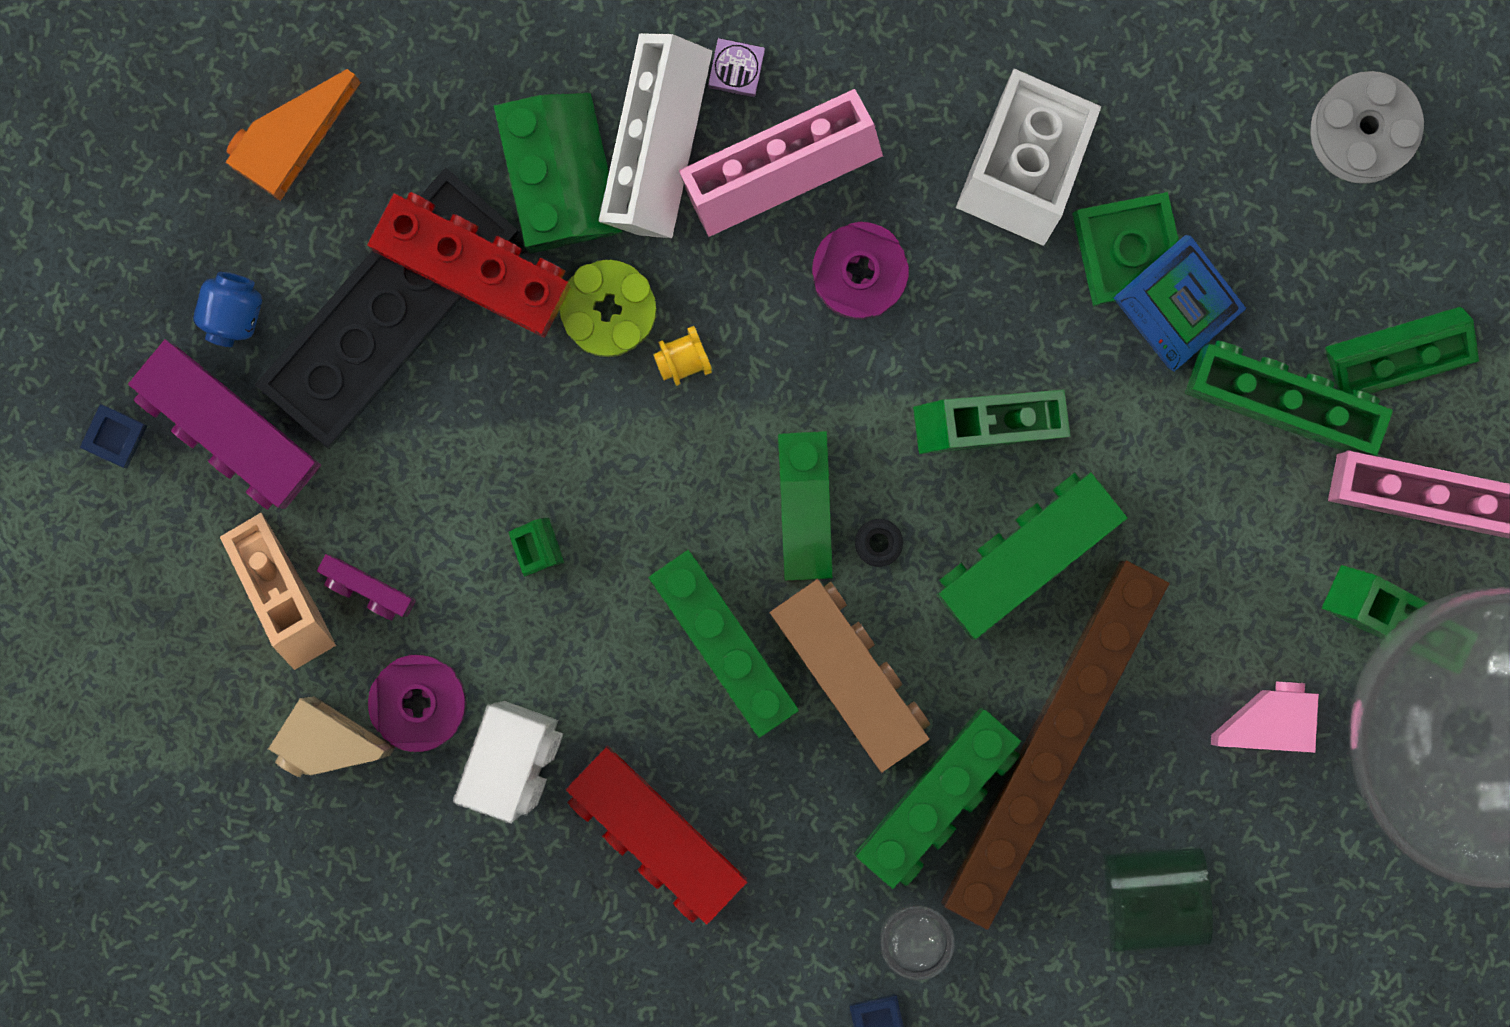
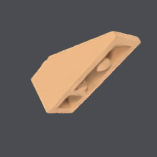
M262 513L220 536L272 646L294 670L336 646L316 604Z

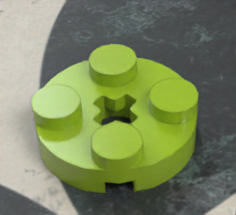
M600 260L581 266L568 280L571 288L560 308V317L568 336L582 350L596 356L616 357L636 348L648 337L656 318V302L648 280L634 267L620 261ZM606 295L614 296L615 304L622 306L621 314L612 315L610 322L602 321L601 312L593 310L595 303L603 302Z

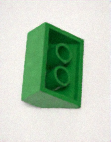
M591 93L538 95L493 105L522 235L528 253L532 254L621 234L622 229L599 222L609 171Z

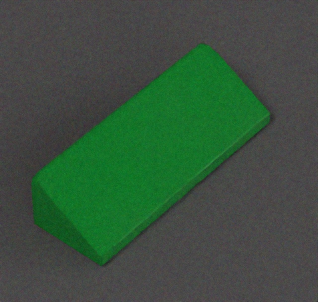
M1462 307L1326 346L1325 348L1337 390L1352 394L1353 390L1372 394L1479 362L1474 321Z

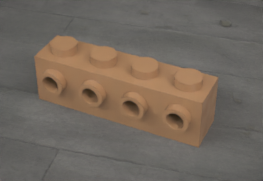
M816 579L769 613L882 773L930 740L924 729L931 724L915 701L906 706L896 692V689L903 685L887 661L878 666L868 650L875 646V644L859 621L850 626L840 610L846 607L847 604L830 581L825 586H822L820 581Z

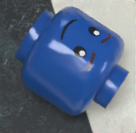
M218 272L216 278L207 279L203 282L193 321L198 328L206 332L205 340L216 345L232 347L235 340H245L252 337L262 304V296L254 289V281L241 275Z

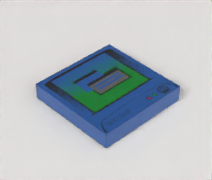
M1184 235L1113 297L1164 364L1172 371H1176L1246 309L1194 239L1188 235Z

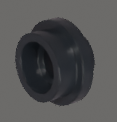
M873 519L863 524L858 530L855 537V549L858 556L866 564L874 567H884L893 563L900 556L903 549V537L899 528L894 523L885 519ZM874 534H883L887 538L888 547L885 551L875 552L871 549L870 539Z

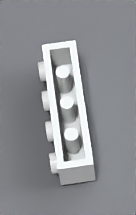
M639 34L599 222L640 236L672 238L684 186L679 170L688 166L712 50L673 34Z

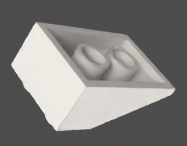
M1013 69L971 167L956 208L1044 246L1062 217L1101 106Z

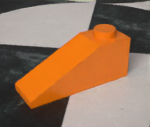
M346 69L255 120L247 131L240 129L232 138L226 151L230 154L226 163L233 170L281 201L361 82L354 73Z

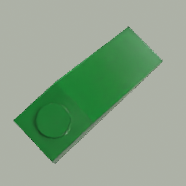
M1065 389L943 399L913 406L919 454L961 451L1071 437Z
M827 431L780 433L777 439L784 581L832 579Z
M1344 565L1340 566L1321 608L1357 628L1456 673H1459L1478 629L1377 575Z

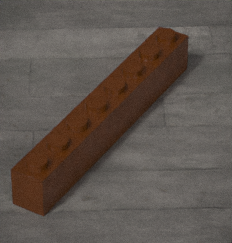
M1127 560L1119 562L1021 748L1019 758L1010 769L941 901L945 908L987 930L989 929L1168 588L1169 582Z

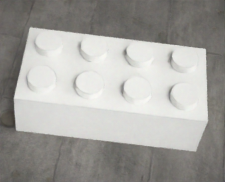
M507 701L488 705L454 803L510 823L522 814L527 815L531 809L538 805L547 779L539 776L541 768L545 764L547 765L548 762L550 763L551 760L554 761L560 746L563 733L555 731L559 720Z

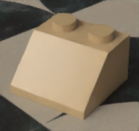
M314 696L299 699L269 747V750L279 755L275 763L297 777H301L302 774L314 775L379 760L390 756L395 749L388 742Z

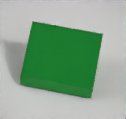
M549 518L536 519L509 531V537L524 577L565 563Z

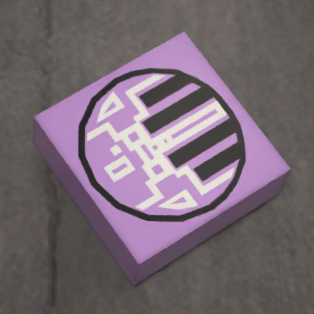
M718 38L708 88L755 97L765 48Z

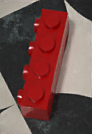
M409 192L406 199L395 193L393 194L367 244L372 251L543 338L546 337L571 288L569 282L562 279L565 270L542 258H539L537 264L534 265L519 257L522 251L520 247L501 237L496 236L493 243L475 235L479 227L458 215L453 214L450 221L432 213L436 205L417 194Z

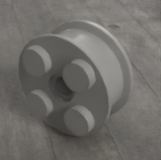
M1374 71L1355 73L1336 83L1315 108L1310 127L1312 146L1319 161L1335 176L1349 182L1361 184L1381 181L1402 168L1416 153L1424 131L1423 112L1415 94L1399 79L1386 73ZM1360 122H1366L1371 126V135L1362 132Z

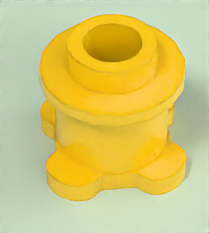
M694 326L687 328L688 335L667 344L663 340L658 342L661 351L654 353L653 356L664 381L673 378L675 385L678 386L681 384L680 379L703 370L705 376L712 373L710 362Z

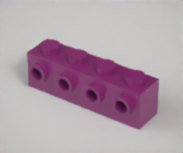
M164 339L128 383L138 393L133 400L141 408L155 418L162 412L175 423V426L171 429L174 435L193 449L200 443L213 454L208 462L229 479L235 474L239 475L250 484L245 492L267 510L273 504L278 508L286 509L322 466L184 351Z

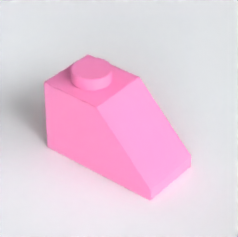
M1276 681L1275 691H1260L1211 735V745L1315 753L1319 694L1305 693V683Z

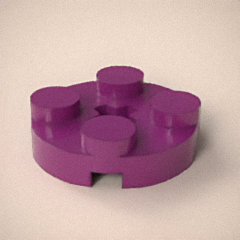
M855 222L848 224V226L840 227L827 235L816 250L812 265L816 293L829 309L843 317L859 320L878 317L897 303L906 287L909 267L904 250L889 230L877 224ZM860 258H865L869 261L868 269L874 272V276L871 280L864 278L861 284L854 283L852 281L853 274L846 271V267L849 263L857 264Z
M409 655L396 659L381 671L369 691L368 712L372 724L384 739L404 751L423 752L439 747L456 734L466 713L467 700L465 689L454 669L437 658L427 655ZM414 689H421L423 697L430 698L431 707L423 709V717H414L413 709L405 708L404 700L413 696Z

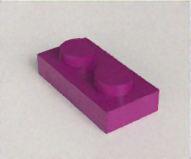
M325 554L317 569V572L327 577L324 586L347 598H350L353 591L370 599L366 608L392 621L396 614L408 617L416 602V599L332 555Z

